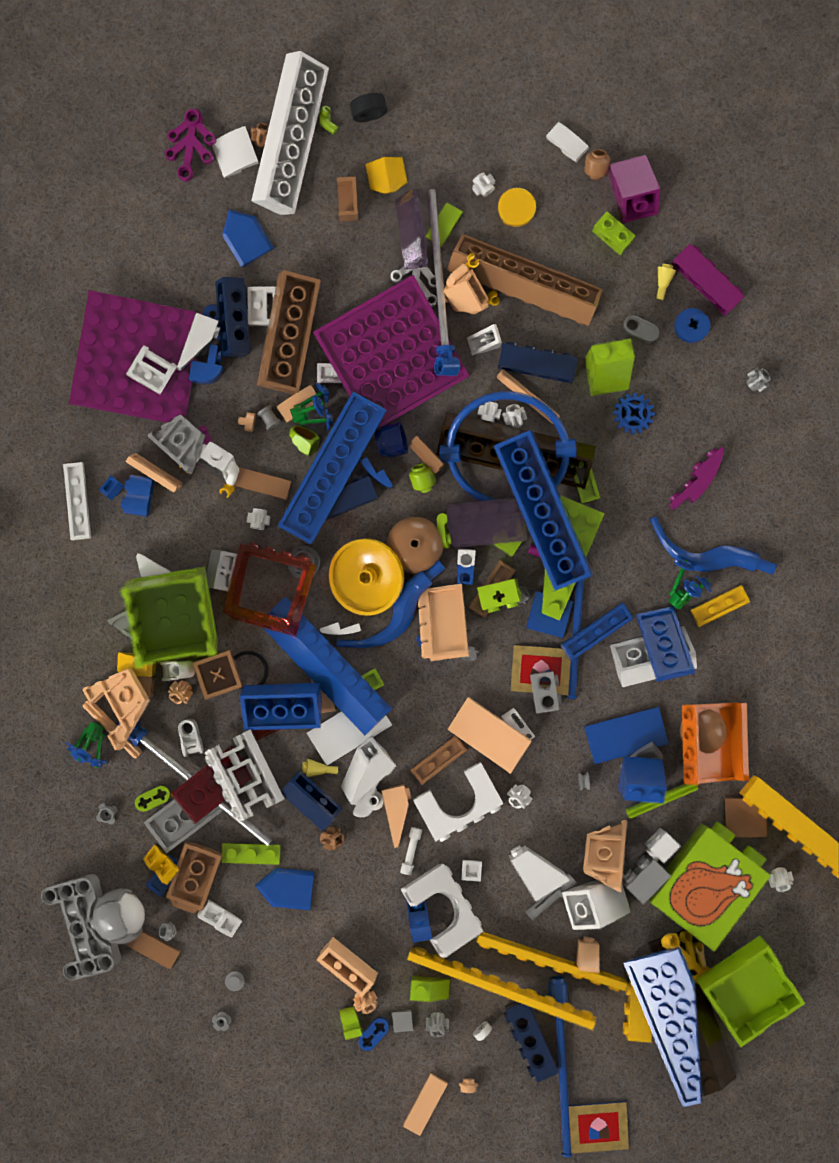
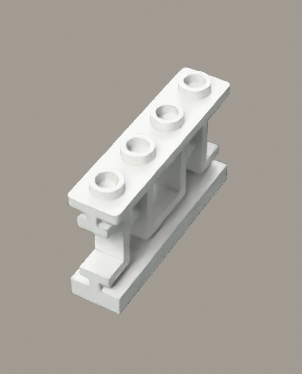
M251 730L233 738L236 748L224 754L219 745L205 752L206 762L210 767L212 766L215 772L214 778L223 789V797L230 803L232 807L231 813L239 822L253 816L249 806L261 800L264 801L266 808L284 800ZM244 748L249 759L240 763L235 752ZM229 756L233 767L224 771L220 760ZM246 765L254 782L240 789L232 771ZM262 783L266 794L257 797L253 787ZM246 791L250 802L241 805L237 795Z

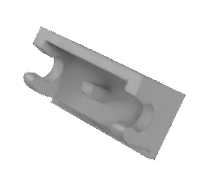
M211 549L206 574L209 588L231 591L238 554Z

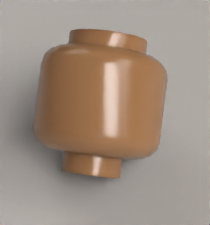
M595 149L586 156L584 170L591 179L599 180L609 173L611 160L607 152Z

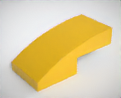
M156 844L153 845L143 858L148 868L154 871L161 882L166 885L179 871V868L171 858Z

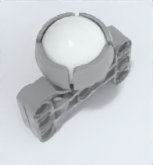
M94 874L53 884L45 888L41 893V899L45 904L53 905L60 903L76 956V959L66 964L63 968V975L68 980H76L111 970L122 959L117 944H126L134 941L142 933L145 911L137 896L131 890L125 888L114 889L103 895L100 880Z

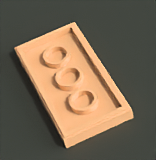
M470 697L466 699L448 728L450 732L510 774L532 743L531 739Z

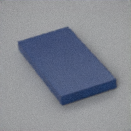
M674 606L636 614L656 682L695 674V668Z
M659 707L584 726L594 764L633 754L650 742H653L656 747L669 744Z

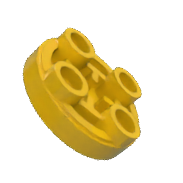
M523 188L509 189L503 193L499 200L498 213L506 225L513 227L524 226L531 222L535 215V199L529 191Z

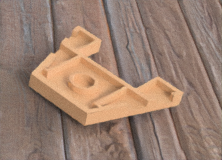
M133 669L123 670L104 681H98L95 685L82 689L89 703L95 704L105 695L117 716L120 725L108 735L115 750L123 748L150 701Z

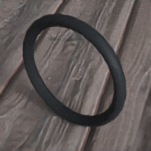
M243 651L235 655V661L243 655H254L262 661L264 677L257 685H263L268 677V665L264 657L254 651Z

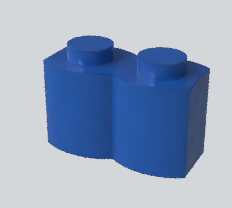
M130 475L129 479H126L124 489L127 490L125 498H122L121 509H123L125 514L149 517L155 480L136 475Z

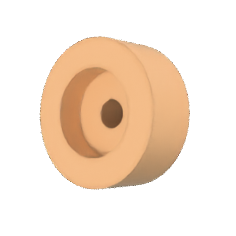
M247 412L246 418L239 417L238 424L245 425V431L253 432L256 414Z

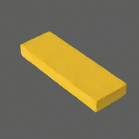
M740 585L691 609L690 612L697 626L701 627L749 603L750 600L743 586Z

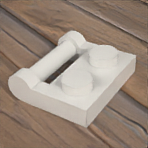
M248 287V324L250 326L269 325L270 319H267V294H273L274 299L276 287Z
M143 345L126 375L161 395L178 365L173 362L172 364L149 351V348ZM146 357L167 370L166 374L143 362L142 359Z

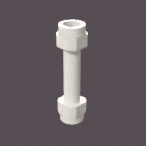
M411 827L405 863L402 862L400 871L402 874H412L414 867L412 862L417 842L421 838L422 829Z

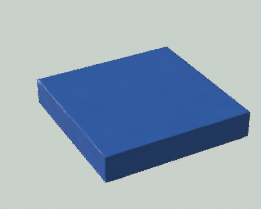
M536 591L526 628L563 638L573 601L568 600L559 621L542 613L543 593Z

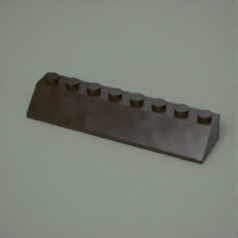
M450 412L445 414L437 449V455L439 456L440 445H447L449 430L458 414ZM466 416L458 428L454 445L460 444L461 461L504 471L494 445L528 430ZM533 432L554 479L562 457L557 458L556 440L560 438ZM576 442L577 455L576 457H570L567 471L560 484L585 489L594 460L596 446ZM580 460L584 462L582 468H579ZM575 475H578L580 484L575 482Z
M681 931L675 932L674 934H676L679 937ZM662 937L648 942L652 954L667 950L662 946ZM679 938V946L687 953L685 943H682ZM690 970L692 976L697 974L693 970ZM695 983L702 1094L706 1096L723 1090L736 1078L710 1001L699 984Z

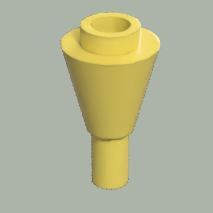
M662 264V267H658L659 288L656 299L664 300L666 288H668L676 273V270L673 269L674 266Z
M307 758L306 762L302 764V773L307 777L323 775L325 773L337 774L338 767L326 766Z

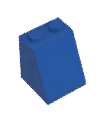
M623 756L618 790L623 799L664 804L667 786L662 759Z

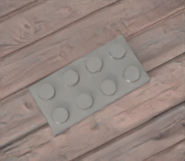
M174 799L143 823L167 854L223 810L218 806L198 823L194 824Z

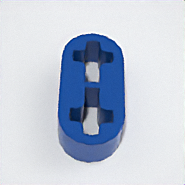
M376 1017L363 1031L358 1042L361 1049L364 1051L372 1050L385 1036L389 1029V1023L386 1018ZM383 1022L384 1030L379 1029L377 1033H375L374 1031L377 1028L376 1023L381 1024ZM372 1034V1035H373V1037L371 1038V1043H372V1044H371V1045H370V1044L364 1045V1044H363V1043H364V1039H363V1038L365 1037V1038L367 1039V1038H369L370 1035Z

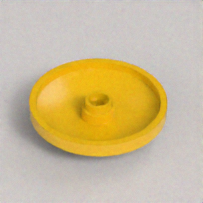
M357 539L342 546L334 555L329 568V583L332 593L344 608L358 615L370 616L382 613L395 604L403 589L404 571L398 556L389 546L375 539Z

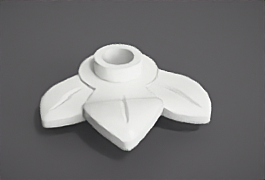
M376 787L370 789L360 801L354 803L356 806L353 815L356 817H367L372 811L383 807V795L377 791ZM373 797L377 800L375 805L371 801Z

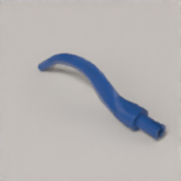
M656 516L649 519L666 551L679 562L680 559L688 560L696 571L708 572L737 566L752 572L757 569L773 575L776 570L777 564L759 558L760 554L740 547L726 545L700 554L687 552L667 538Z
M438 560L431 568L425 572L416 573L403 585L401 595L394 604L391 622L383 631L363 640L337 639V647L370 648L386 644L399 637L409 627L420 595L433 584L432 580L446 569L443 564Z

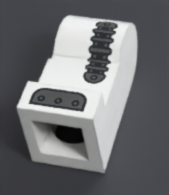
M514 708L501 716L507 724L529 739L535 737Z

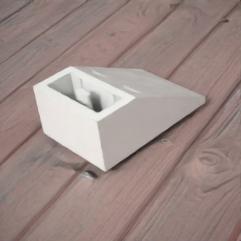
M372 736L357 748L341 785L343 792L352 805L360 801L370 789L376 787L379 781L386 775H389L396 767L386 750Z

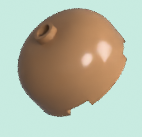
M404 518L391 528L387 536L386 545L398 556L404 573L416 574L421 571L425 572L440 560L442 556L443 544L436 525L425 518ZM414 540L419 543L416 548L411 546V542Z

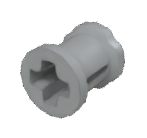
M271 405L257 413V416L261 417L266 424L267 431L282 422L273 413Z

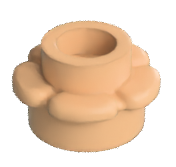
M465 1078L459 1086H461V1092L475 1093L478 1083H475L474 1079Z

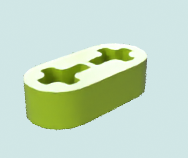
M161 785L139 795L135 800V807L137 810L145 812L165 803L171 796L170 789ZM159 789H161V791L167 792V794L164 796L165 799H162L161 797L157 799L154 798V796L159 793ZM142 797L144 800L152 799L151 802L147 803V808L144 805H139Z

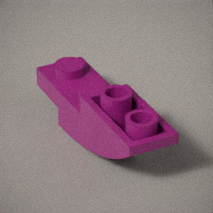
M722 446L717 450L713 448L706 454L708 458L703 463L700 460L692 467L694 471L690 475L695 480L690 479L683 485L685 489L680 494L676 492L669 498L671 502L667 506L672 511L686 499L691 504L694 503L709 487L723 457L724 449Z

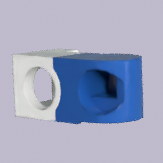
M458 549L457 584H473L475 549Z

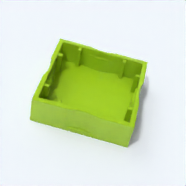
M760 935L695 979L740 1047L762 1034L773 1023L784 1019L805 1004L793 983L784 974L782 966L773 951Z

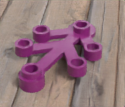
M189 109L185 113L184 122L174 130H170L167 134L168 139L172 143H177L165 151V157L169 161H175L178 153L185 148L183 165L177 169V176L183 182L191 181L194 176V172L191 169L194 147L201 155V159L205 164H211L214 160L213 155L206 151L196 138L197 128L204 136L203 139L207 145L212 146L216 143V137L202 124L203 115L197 109ZM197 117V119L192 122V118ZM188 129L187 135L180 140V134ZM172 134H176L174 139H171ZM212 137V140L208 142L207 139ZM170 152H174L172 157H168ZM207 155H210V158L208 160H205V157ZM186 172H189V175L187 177H184V174Z

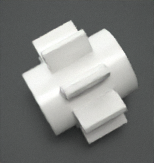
M483 172L473 179L474 185L472 189L477 196L482 194L483 197H486L495 190L493 186L495 179L491 174L486 176Z
M488 402L479 406L477 415L481 416L480 420L493 423L495 419L499 420L501 415V409H498L499 404Z
M517 404L509 405L506 408V412L502 413L506 426L518 428L523 425V420L527 419L524 407L520 408Z
M253 508L252 513L248 512L247 523H251L250 528L264 530L265 525H270L271 517L267 515V510Z
M515 784L507 793L510 796L509 803L515 808L522 807L525 809L533 799L529 796L531 794L530 789L525 785L517 786Z
M782 867L772 870L771 877L768 879L770 887H775L778 892L789 890L794 880L792 872H787Z

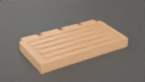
M462 584L428 588L418 599V607L420 608L419 624L422 625L420 626L421 642H423L421 644L422 658H430V661L469 656Z

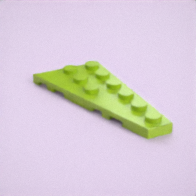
M560 495L587 557L605 513ZM545 569L542 613L560 621L575 583L555 591Z

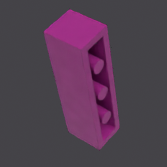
M689 244L671 263L724 316L745 297L742 290L729 282L728 276L723 272L720 273L715 268L716 266L713 261L706 259L702 255L701 250L695 245Z

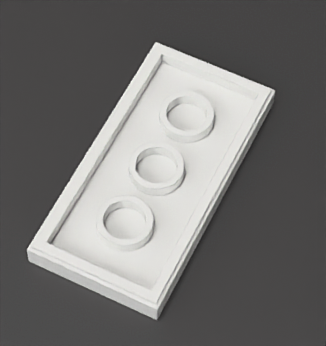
M341 711L323 722L321 728H314L307 732V735L327 766L363 744L370 736H376L392 726L388 717L385 716L364 736Z

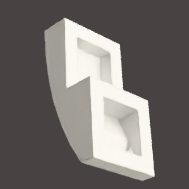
M560 122L546 135L550 142L561 148L562 152L575 162L589 149L584 141Z
M338 622L320 628L321 633L344 635L362 631L359 623L344 629L340 628Z
M207 899L203 911L200 910L197 914L199 919L211 924L216 930L231 938L242 922L241 919Z

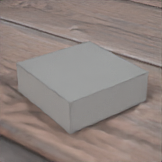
M411 1010L392 1012L394 1033L413 1031Z

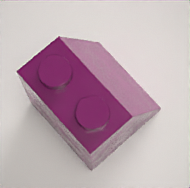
M643 155L610 164L609 178L622 224L659 214L660 187L647 156Z

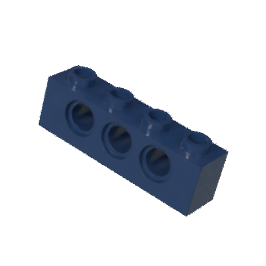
M222 277L215 281L221 356L245 357L251 354L252 348L251 341H249L250 325L247 318V288L244 284V278Z
M517 1001L505 1005L506 1012L503 1014L507 1023H512L513 1025L512 1035L515 1041H519L522 1046L519 1048L523 1060L527 1059L529 1062L527 1069L531 1078L535 1077L538 1083L558 1074L556 1064L531 1007ZM525 1018L527 1022L525 1025L520 1026L517 1024L518 1019ZM528 1036L535 1038L532 1043H526L525 1039ZM540 1054L543 1057L540 1061H534L533 1056Z

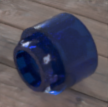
M401 422L381 426V430L376 431L375 441L380 455H387L388 458L408 454V443Z

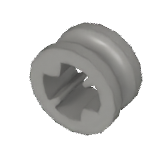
M585 772L584 775L578 773L579 789L587 788V790H590L589 773Z

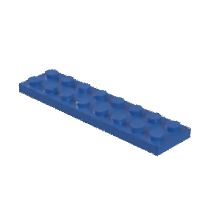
M352 392L280 520L279 528L310 545L314 543L385 416L386 409Z

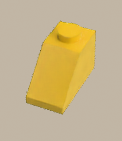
M118 652L117 672L133 669L136 676L152 677L156 674L157 661L135 669V653Z

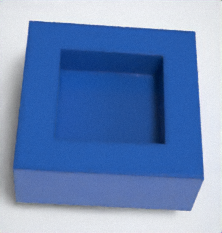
M111 475L99 490L112 501L120 493L123 485Z

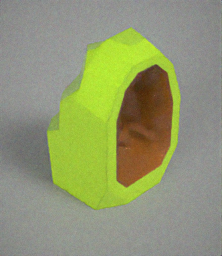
M298 425L293 426L289 432L293 444L298 447L300 452L309 457L316 452L321 439L315 432Z

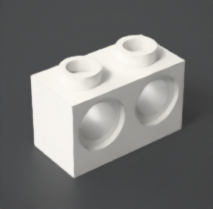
M661 828L645 843L648 847L645 851L655 861L660 859L663 863L680 847Z

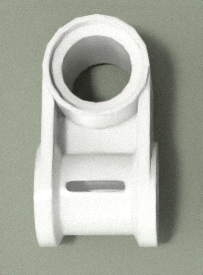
M192 661L160 662V665L163 667L162 681L191 678L195 674Z
M191 718L183 720L178 726L183 756L187 757L188 754L197 752L204 753L197 722ZM185 723L192 725L193 730L191 733L184 730Z

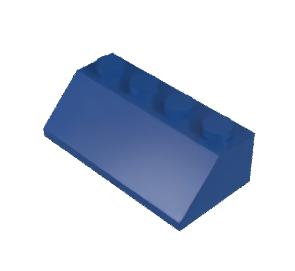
M320 683L244 685L240 694L244 730L321 728L322 696Z

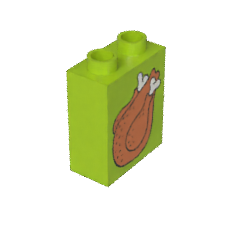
M716 821L711 829L700 823L665 871L671 877L648 899L654 906L713 951L716 950L771 877L770 874L761 868L767 859L749 845L746 846L742 853L734 848L730 843L736 835L718 821Z

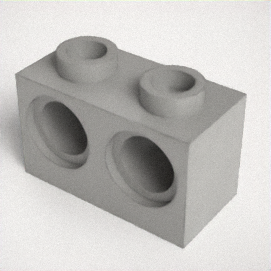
M553 671L530 674L536 713L559 710V705H562L561 694L556 692V686H559L558 674L554 675ZM542 677L550 679L551 683L548 687L540 686L539 681ZM545 696H551L554 700L553 704L549 707L542 703Z

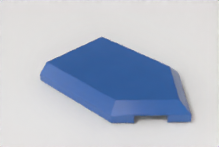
M229 210L222 236L241 268L272 251L274 247L255 216Z
M275 868L255 885L272 907L311 910L314 871Z

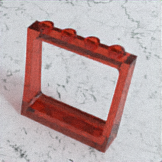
M252 542L249 545L240 543L223 612L234 620L296 637L316 566L303 555H298L295 558L287 551H282L280 554L268 546L265 549H261L258 544ZM249 556L303 569L287 618L282 619L239 606Z

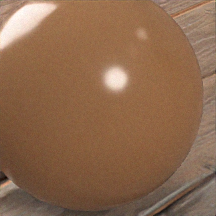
M708 709L699 713V750L707 754L714 753L722 747L726 740L727 727L721 715L713 710ZM681 722V725H680V736H681V739H682V742H683V736H682L683 730H682V722Z

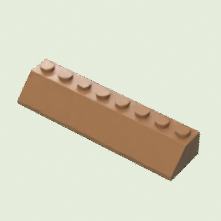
M461 235L452 253L447 271L453 272L462 263L466 264L468 262V255L474 253L475 257L470 262H475L479 259V265L475 268L470 267L469 270L474 271L480 284L492 290L501 291L507 296L521 299L525 303L539 306L543 310L557 313L561 317L572 319L579 324L589 326L603 291L602 288L467 235Z

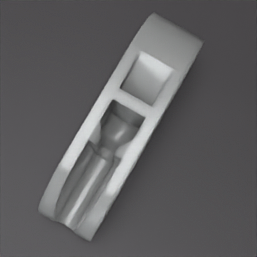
M628 316L623 322V329L627 334L646 343H652L659 337L658 327L640 317ZM630 320L635 321L637 329H628L627 322Z

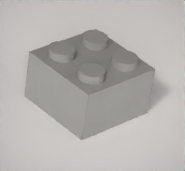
M649 854L646 857L644 855L641 856L636 862L637 866L633 870L629 869L624 873L622 882L642 904L671 877Z

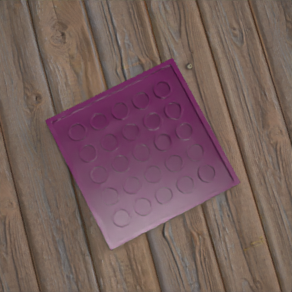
M414 275L313 332L349 397L352 392H355L387 410L378 428L469 377L456 351L452 353V356L457 357L460 361L458 375H436L434 362L440 356L436 353V347L441 346L440 324Z
M89 290L69 404L164 423L171 422L173 418L180 414L186 418L192 382L189 380L192 361L181 371H178L176 368L161 395L127 376L126 373L143 345L148 347L149 351L172 364L173 362L178 365L196 313L203 315V313ZM146 357L142 359L143 362L166 374L167 370Z

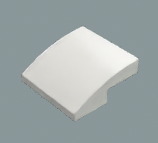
M245 126L216 139V143L212 145L224 178L240 173L242 169L259 164Z

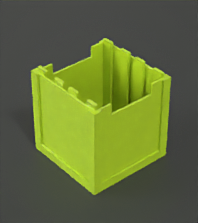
M205 566L132 578L126 581L121 588V594L125 599L135 653V669L142 668L147 664H153L155 661L190 655H216L218 637Z

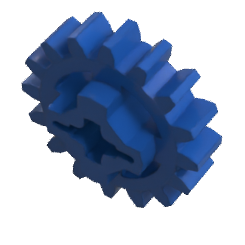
M634 392L632 397H630L627 393L625 400L621 397L619 398L620 404L616 403L614 405L617 410L613 411L612 414L617 415V417L613 421L620 423L617 427L618 429L624 427L623 433L630 430L631 435H633L635 430H637L640 434L642 433V428L645 430L649 428L647 423H653L650 417H653L655 413L650 412V410L654 406L648 405L650 399L643 400V394L637 397L636 392ZM631 402H638L640 404L634 405ZM622 408L625 411V417L623 419L621 416ZM643 409H645L646 412L645 419L643 417ZM636 410V416L631 417V411ZM628 423H636L638 426H631Z

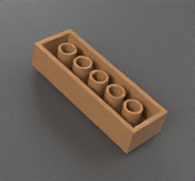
M286 270L278 274L257 386L289 394L299 392L321 280Z

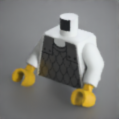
M209 442L207 445L202 444L196 463L226 481V484L220 489V494L226 491L228 498L235 491L233 485H235L239 474V467L236 465L234 456L212 442Z

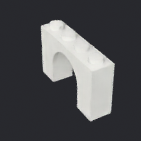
M481 762L464 770L475 792L474 805L466 814L461 816L446 814L439 807L430 789L413 798L435 841L440 840L442 842L451 837L450 833L455 830L460 832L468 827L466 824L472 821L474 823L479 822L485 818L484 814L488 812L492 814L501 809L500 805L503 802Z
M438 864L401 888L410 906H417L435 893H441L451 901L454 908L452 923L447 929L430 940L440 957L449 956L483 932L481 921L472 913L471 904L467 899H464L461 894L462 889L460 885L454 882L451 877L452 872L450 868L444 864Z

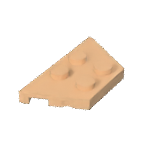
M627 820L621 821V824L610 827L609 825L600 831L587 834L584 873L618 892H622Z

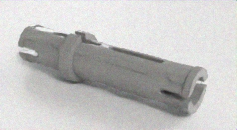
M569 873L567 874L568 882L539 899L525 911L533 921L557 899L563 898V891L569 890L573 885L577 884Z

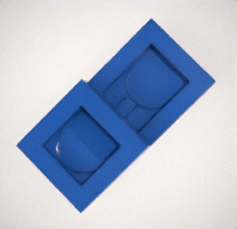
M367 457L360 461L364 469L374 480L388 489L393 488L384 470L376 473Z

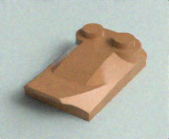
M186 842L184 844L177 865L179 871L173 877L166 896L174 907L193 914L199 910L203 911L223 854L198 843Z

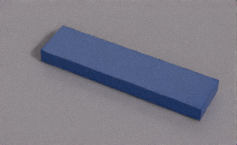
M620 603L560 645L569 660L573 661L627 624L633 617L625 604Z

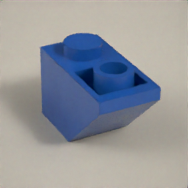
M426 900L417 906H410L407 901L413 943L431 940L432 934Z

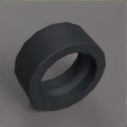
M381 93L364 94L355 98L350 103L353 120L356 122L376 120L388 112L385 97Z

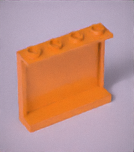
M730 702L682 705L684 784L700 785V783L731 780L748 781L747 703ZM708 709L716 711L721 715L727 727V737L720 749L710 754L699 750L698 715Z

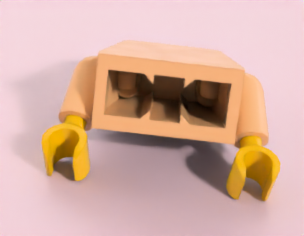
M471 253L467 257L468 262L466 264L462 263L448 277L443 292L445 294V303L449 302L454 311L474 315L488 308L489 304L493 306L498 305L500 299L497 297V291H491L487 296L474 271L469 270L470 267L475 268L479 265V259L475 262H470L475 257V254Z

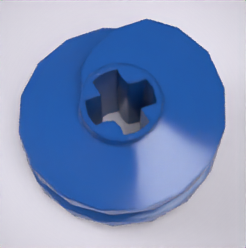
M696 308L683 310L675 320V332L684 342H698L708 334L710 320L708 316ZM690 323H695L696 326L694 329L693 327H689Z

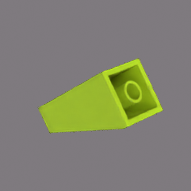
M631 339L593 345L590 348L584 362L591 396L629 389L635 359Z

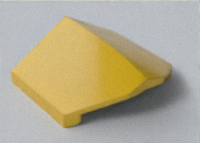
M382 157L365 164L370 190L383 194L392 193L407 183L403 157Z

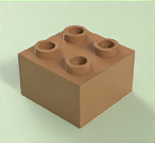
M232 650L193 663L205 700L244 686Z

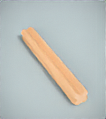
M501 370L497 375V379L511 391L527 394L540 400L507 371ZM530 405L534 410H536L551 424H553L549 417L545 415L541 410Z
M88 700L83 704V708L109 734L117 727L96 704L89 703ZM131 740L126 741L123 748L133 758H138L142 754V750L138 746L136 747Z

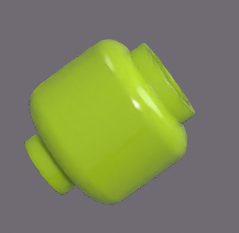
M425 463L413 466L409 473L413 489L422 493L431 491L437 482L434 472Z

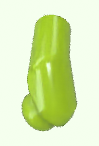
M322 106L318 113L319 124L334 135L339 127L331 122V109L328 106Z

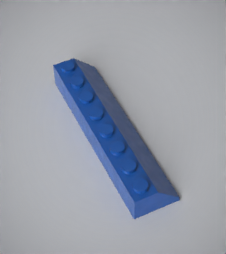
M533 430L526 431L494 445L554 590L556 591L592 576L593 572Z
M284 597L261 622L260 626L314 683H320L321 690L364 736L393 710L288 598Z

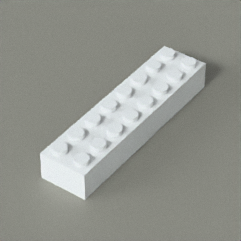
M302 51L286 54L251 200L280 215L295 214L329 67Z

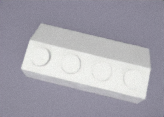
M683 626L681 629L694 668L696 669V652ZM643 637L610 645L617 675L622 687L655 679Z

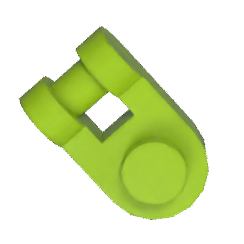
M441 513L437 516V529L441 536L443 549L450 548V544H453V535L450 533L449 528L453 519L450 515Z

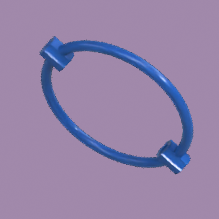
M503 391L487 394L469 403L457 415L449 430L447 445H440V460L443 463H449L456 481L475 499L495 507L520 508L517 500H498L478 492L460 473L456 462L461 461L460 444L454 445L458 428L466 416L485 403L502 399L522 401L541 410L553 422L560 435V439L556 440L557 458L562 457L560 468L553 479L556 487L564 478L570 457H576L577 455L576 439L568 438L560 418L542 401L518 392Z

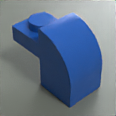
M210 344L207 363L192 361L189 380L192 383L208 385L221 378L224 367L218 365L222 361V352L218 345Z

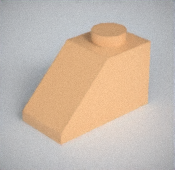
M584 936L583 939H578L575 963L579 970L599 973V943L595 941V938Z

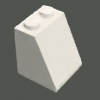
M519 845L510 851L512 854L509 855V858L535 901H538L569 881L564 871L528 847H521Z
M598 880L562 892L573 930L600 929L631 913L623 884L622 892H618Z

